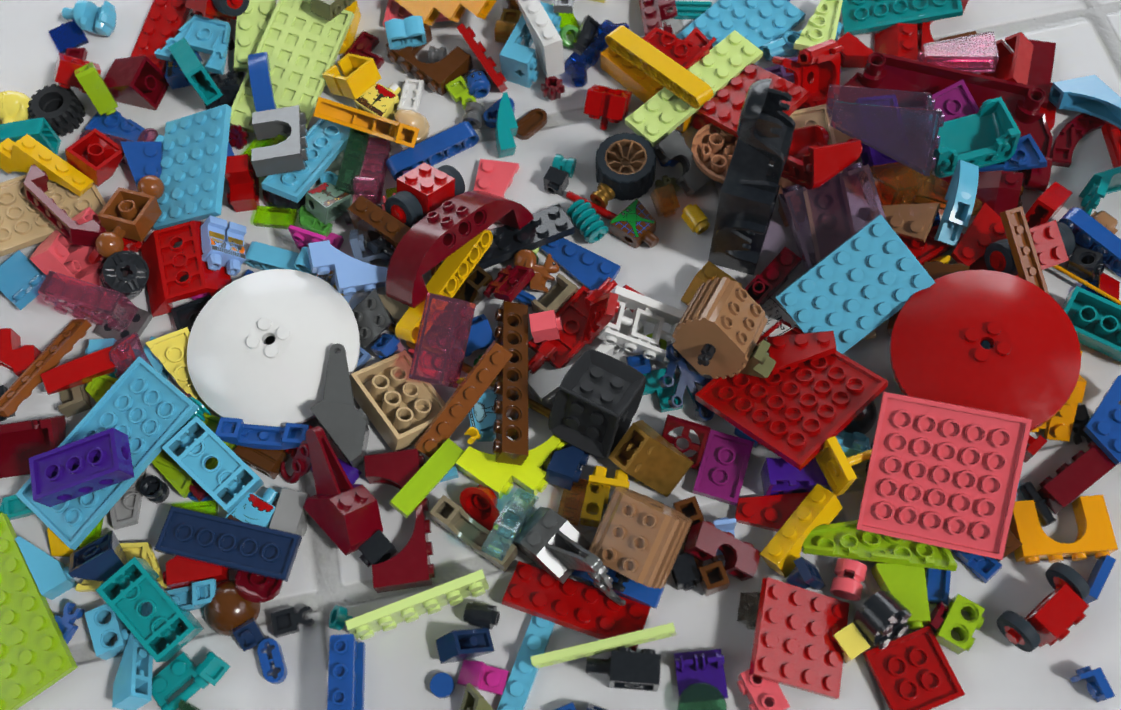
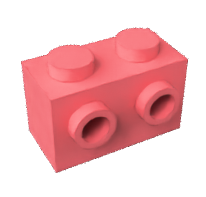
M749 669L739 674L737 685L742 695H747L751 703L748 705L750 710H787L790 707L778 683L749 675Z

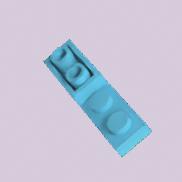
M958 160L944 199L948 202L935 235V241L954 247L957 246L963 227H968L978 188L979 166Z

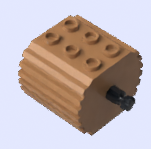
M717 277L713 281L710 279L706 283L704 282L697 289L673 332L672 337L675 339V342L672 346L701 376L706 374L710 375L713 379H719V377L725 379L727 376L733 377L735 373L739 374L747 365L768 319L765 317V311L756 303L737 281H732L728 277H722V279Z
M616 487L588 551L599 557L603 565L617 572L615 577L618 581L612 582L614 590L624 592L626 587L623 586V582H628L629 579L647 587L662 589L666 584L693 521L686 517L685 514L646 495L626 488Z

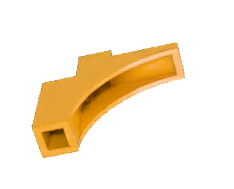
M1080 374L1067 402L1056 415L1046 422L1044 433L1046 439L1070 441L1078 403L1083 401L1087 383Z

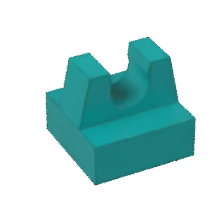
M208 652L205 660L196 666L195 672L215 686L231 666L213 652Z

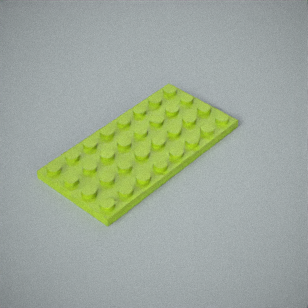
M0 513V710H17L78 667L55 621L46 598L41 595L15 540L17 535L9 517L4 513Z

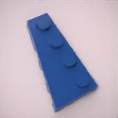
M565 238L539 247V250L547 256L550 253L552 259L570 277H574L581 283V286L584 285L589 290L598 289L608 277L612 278L610 281L612 282L620 271V265Z

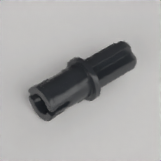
M1026 482L1019 487L1026 500H1034L1038 519L1042 527L1056 521V518H1054L1045 504L1046 500L1041 498L1032 482Z

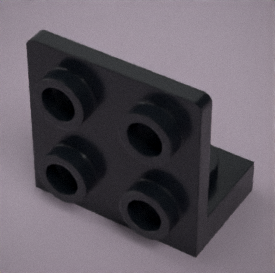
M233 70L223 75L210 74L223 96L209 105L205 104L206 110L224 104L232 107L242 84L244 72Z

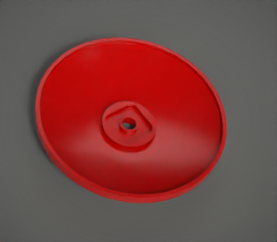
M959 271L935 279L936 283L916 292L904 304L894 323L890 340L892 371L904 395L1032 419L1030 431L1043 425L1056 415L1071 396L1081 368V351L1077 333L1063 308L1048 293L1033 283L999 271ZM983 340L990 341L993 348L985 349L981 346L980 342Z

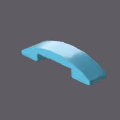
M216 579L193 582L192 586L167 590L166 592L182 610L193 611L203 608L212 601L216 591ZM149 602L144 603L141 607V613L144 616L152 613V604Z

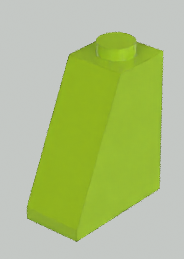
M93 62L74 70L75 76L99 114L107 116L114 113L118 104Z
M876 563L872 567L871 573L880 590L890 592L910 611L911 617L906 623L909 629H922L923 625L931 621L925 568L891 563Z

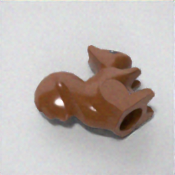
M522 249L515 254V266L532 268L535 276L526 285V289L548 293L549 290L545 286L546 281H555V278L550 273L559 272V265L552 259V255L550 253L547 255L544 265H537V257L532 250Z

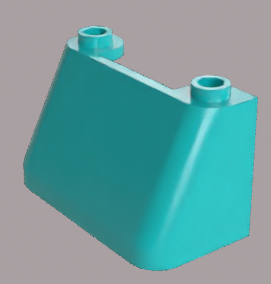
M1002 97L984 101L979 112L976 114L942 123L939 115L930 114L922 117L920 123L932 169L936 177L939 178L953 175L958 160L979 166V168L1009 160L1015 154L1021 131Z

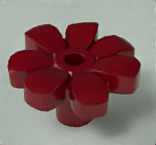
M231 125L229 139L232 140L229 143L232 147L236 146L237 149H243L247 145L246 139L249 138V133L242 131L241 125Z

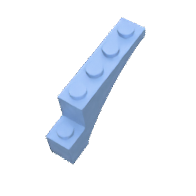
M330 240L308 243L307 252L312 274L325 275L333 271L338 293L349 296L356 294V291L372 292L374 289L377 290V288L381 287L386 289L387 267L376 266L355 259L332 246Z

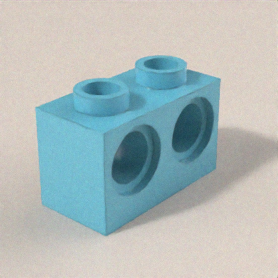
M106 603L85 612L96 657L108 660L124 653L131 631ZM111 614L110 621L105 624L106 617ZM117 636L116 643L111 646L112 638Z

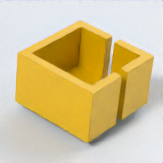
M350 53L336 62L343 76H341L336 65L331 66L322 74L331 94L354 100L381 79L373 58Z

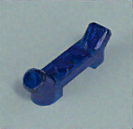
M608 19L605 20L598 27L597 39L581 55L573 52L564 63L565 73L570 76L573 86L583 87L587 84V70L597 63L600 53L609 47L605 37L620 25L629 29L627 23L615 24Z

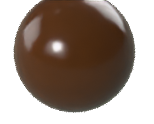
M229 580L216 586L215 596L210 603L204 606V615L208 625L216 633L224 636H234L232 629L252 618L257 620L261 604L247 601L239 596L235 589V580Z

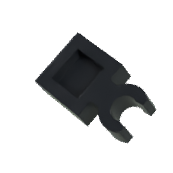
M1085 404L1077 406L1072 428L1075 433L1073 441L1076 445L1082 442L1081 436L1086 438L1087 443L1093 441L1083 431V428L1090 419Z
M306 606L296 613V609L292 607L270 613L274 637L278 638L300 632L298 626L300 624L305 626L313 625L315 623L313 619H304L305 614L312 612L313 609Z

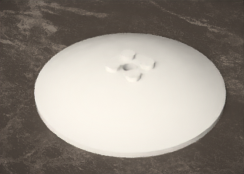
M271 269L255 272L226 285L202 308L193 324L188 339V372L193 386L201 399L220 417L243 419L244 424L286 427V423L301 424L314 418L310 408L323 401L329 351L332 345L342 344L344 346L349 374L355 372L360 355L358 324L345 298L333 286L321 278L291 269ZM274 336V343L270 345L264 344L267 337Z

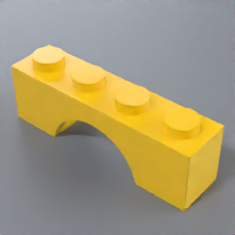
M819 484L815 485L760 553L771 569L787 578L796 567L794 560L800 558L802 545L809 533L821 524L829 525L843 508L836 494Z

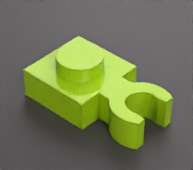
M462 76L445 85V89L456 103L460 100L462 101V108L464 110L467 102H476L475 97L469 95L466 82Z

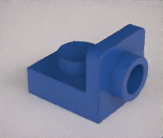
M383 333L370 349L381 360H384L396 352L400 340L395 335Z
M1090 666L1076 670L1077 676L1070 678L1072 683L1085 679L1087 690L1095 698L1096 702L1115 697L1101 667L1094 670Z

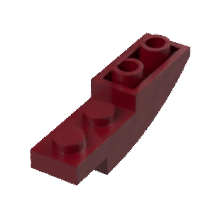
M785 246L760 275H756L746 286L745 290L757 304L762 306L788 280V276L802 262V259Z

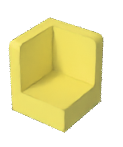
M853 622L833 635L844 651L842 654L845 663L870 648V645Z

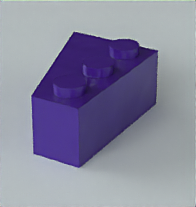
M766 458L760 472L764 496L811 492L816 484L832 492L816 458L812 459L801 471L782 458Z

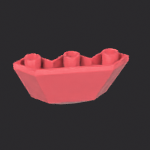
M87 207L72 218L79 225L94 220L102 226L97 216L98 214L90 207ZM57 229L36 248L29 258L45 275L64 284L101 288L99 275L104 263L98 262L92 265L88 259L95 247L72 244Z

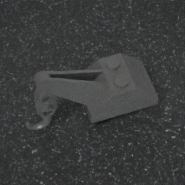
M539 507L510 540L520 552L563 584L574 570L587 571L588 575L594 580L593 584L618 605H626V601L613 591L611 584L613 579L606 574L608 570L603 566L602 560L588 551L591 544L565 518L551 508Z

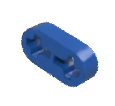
M509 98L510 103H511V106H512V109H513V112H514V111H515L514 101H513L511 98ZM501 99L484 112V123L488 128H496V119Z
M264 639L257 648L263 676L272 684H280L287 677V667L282 648L274 639ZM269 644L272 647H275V649L271 651L273 657L272 659H270V656L267 653H264V651L267 650V645ZM272 664L277 669H281V672L277 673V678L270 676V673L273 672Z

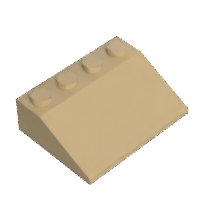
M406 350L350 374L353 397L393 452L401 451L416 443L446 404Z

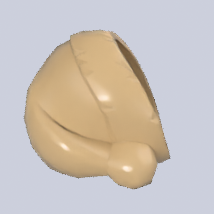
M401 109L395 112L394 118L397 122L419 128L416 143L422 142L427 138L430 126L427 119L421 113Z

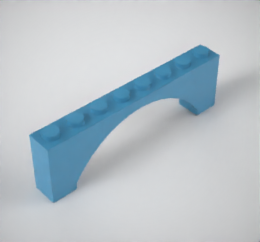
M1096 75L1053 82L1048 100L1058 110L1067 109L1092 115L1121 129V97Z

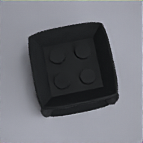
M592 349L584 351L566 373L555 394L548 421L549 430L558 438L596 457L607 458L627 432L632 418L638 410L646 384L645 376L635 368L605 353Z

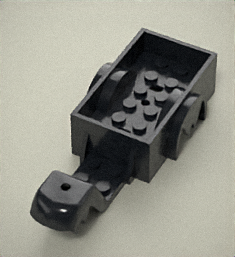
M772 78L756 81L748 89L737 128L738 141L720 192L708 259L714 265L754 275L780 189L779 181L784 165L787 162L796 125L794 120L783 112L789 111L790 105L781 102L782 100L791 101L792 96L787 92L769 88Z

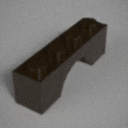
M476 265L426 333V336L437 345L486 297L483 292L486 290L487 284L493 280L492 276Z

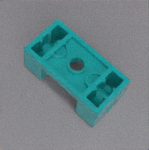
M133 557L99 586L96 591L156 662H167L198 635L204 627L190 611H184L177 605L156 580L160 576L145 559ZM146 602L151 603L153 606L152 613L148 616H144L141 613V607Z

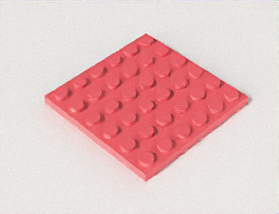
M883 391L856 529L1003 560L1032 419Z

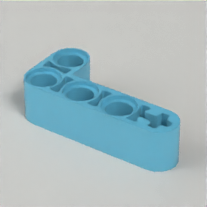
M253 241L246 252L244 263L250 267L263 271L291 269L312 274L306 246L302 247L300 253Z

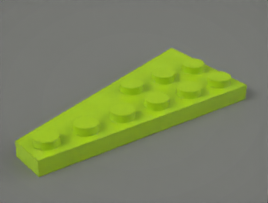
M858 520L817 526L806 537L801 548L802 553L949 571H956L957 569L956 561L948 548L856 529Z

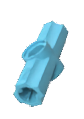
M802 30L799 32L788 31L783 38L763 45L762 51L766 61H772L774 56L782 57L785 55L791 57L796 55L798 50L793 49L795 41L800 37Z

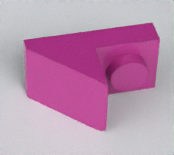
M463 660L457 684L466 686V684L471 683L477 690L502 696L510 672L488 666L482 661Z

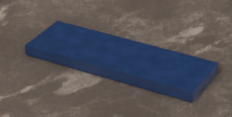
M171 506L154 550L288 582L302 537L297 534Z

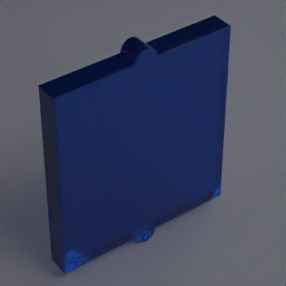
M75 20L65 24L62 23L61 26L49 31L61 54H65L67 48H78L89 43L84 31L76 24Z

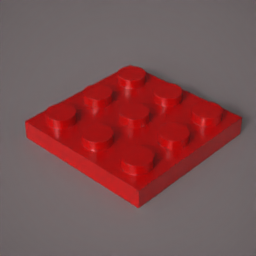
M930 625L890 641L884 649L876 647L863 653L890 710H931L965 695Z

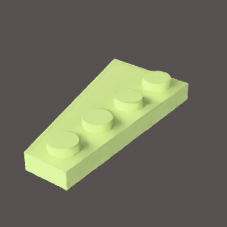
M821 0L815 9V13L810 17L807 26L795 41L793 49L803 50L830 39L835 40L843 0Z

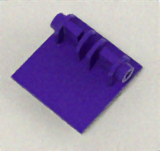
M721 649L674 653L680 703L728 698L723 665L725 660Z

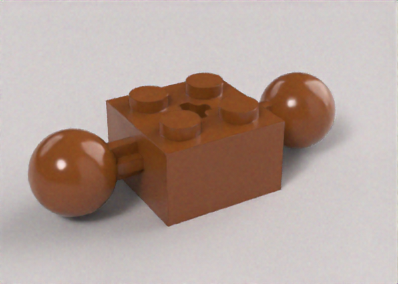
M154 175L142 177L137 185L138 192L118 187L97 215L101 225L107 231L100 234L95 242L96 250L101 256L108 258L115 252L123 251V237L140 242L144 240L162 214L157 199L163 195L165 188L159 177Z

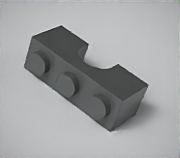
M676 130L654 146L655 154L663 165L670 160H677L682 165L683 173L676 180V183L687 197L711 180L696 166L693 160V152L686 145L683 136L677 133Z

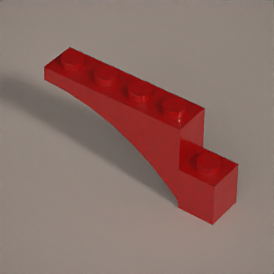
M11 328L0 329V366L12 370L20 377L42 352L34 345H24L21 347L20 336Z

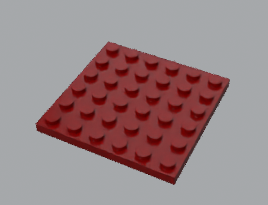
M780 319L759 338L757 344L763 339L767 341L765 338L782 323L792 328L791 324ZM795 327L780 336L805 333ZM836 351L832 355L815 361L807 360L798 363V367L792 369L789 367L779 370V373L772 376V373H770L768 378L735 373L733 377L727 376L725 379L721 377L719 379H712L695 394V399L801 471L824 448V443L827 439L836 437L888 387V380Z

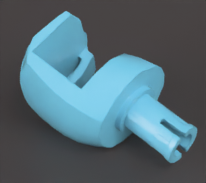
M78 0L74 8L64 7L62 9L63 18L66 20L74 19L82 30L110 36L116 27L117 15L115 6L108 1H104L102 7H97L91 1Z

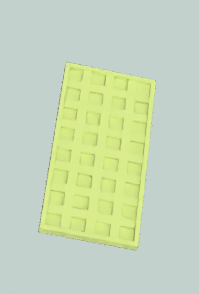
M278 0L255 54L268 53L270 77L277 108L299 105L301 113L305 112L307 124L305 125L307 129L314 113L318 96H321L326 85L322 74L334 65L353 21L354 14L353 12L343 10L338 16L329 21L311 12V0ZM248 69L232 105L230 126L241 125L242 130L255 134L252 126V113L256 112ZM274 137L270 139L283 142L288 137Z

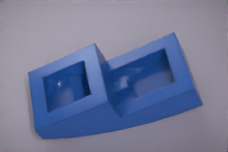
M952 550L985 584L1002 568V564L995 558Z

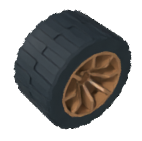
M621 133L606 138L600 144L596 152V181L598 185L604 183L612 188L615 193L614 199L624 201L640 198L652 187L655 180L656 154L654 147L651 146L649 141L634 133Z

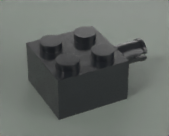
M617 647L616 651L611 650V657L609 659L587 657L586 673L608 674L607 677H610L609 688L657 692L660 685L661 654H656V651L652 649H641V653L631 652V648Z

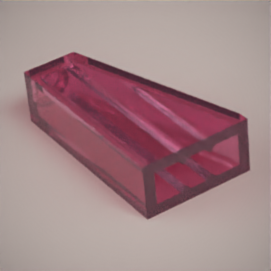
M994 32L924 43L922 51L918 52L917 61L971 73H994L999 58Z

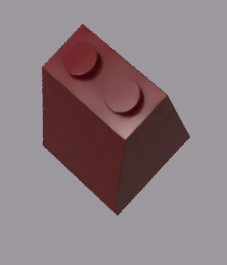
M146 55L115 59L103 80L116 102L151 110H157L169 87L165 73Z

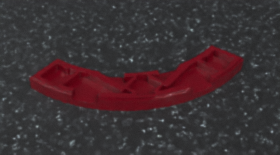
M1085 113L1073 118L1060 131L1052 145L1050 158L1053 159L1052 166L1069 168L1072 164V155L1076 144L1085 135L1109 122Z

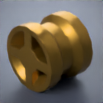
M600 183L597 191H593L590 195L591 201L603 208H606L608 201L615 197L612 188L604 183Z

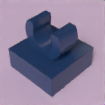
M255 618L232 629L233 635L244 652L257 646L265 639V635Z

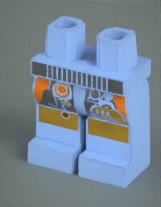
M210 215L200 226L203 252L202 261L208 263V269L216 271L223 266L226 267L229 275L236 276L241 271V265L246 260L244 247L246 226L230 221L227 224V220Z

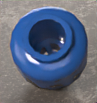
M473 69L464 78L469 95L483 98L491 90V82L484 70Z

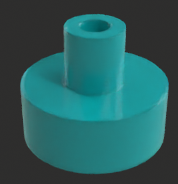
M334 606L329 617L328 624L330 629L340 631L346 625L345 621L353 618L348 616L346 607Z

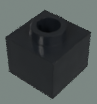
M552 166L549 167L543 178L544 189L551 194L562 196L569 185L568 173Z

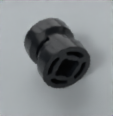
M152 475L142 480L140 492L152 503H162L169 496V487L160 478Z

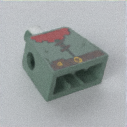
M324 182L316 187L312 186L304 195L306 196V210L325 225L342 216L343 212H347L353 200V193L328 182Z

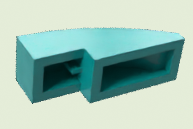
M507 92L502 95L496 119L495 137L499 158L514 155L516 150L513 136L517 134L518 125Z

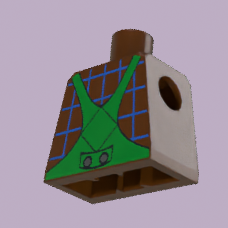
M638 199L634 200L609 222V233L633 248H638L644 242L650 248H653L659 241V238L654 235L656 221Z

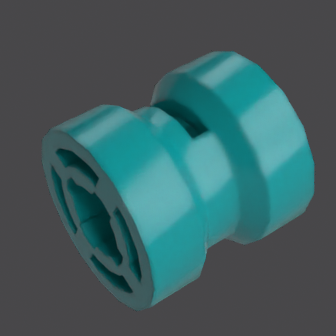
M556 154L552 167L567 172L569 178H572L576 168V159L571 157L567 159L563 155Z

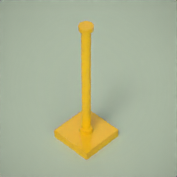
M834 436L825 441L824 448L815 458L833 493L836 496H840L857 479L851 466L869 460L872 449L846 458L837 438Z

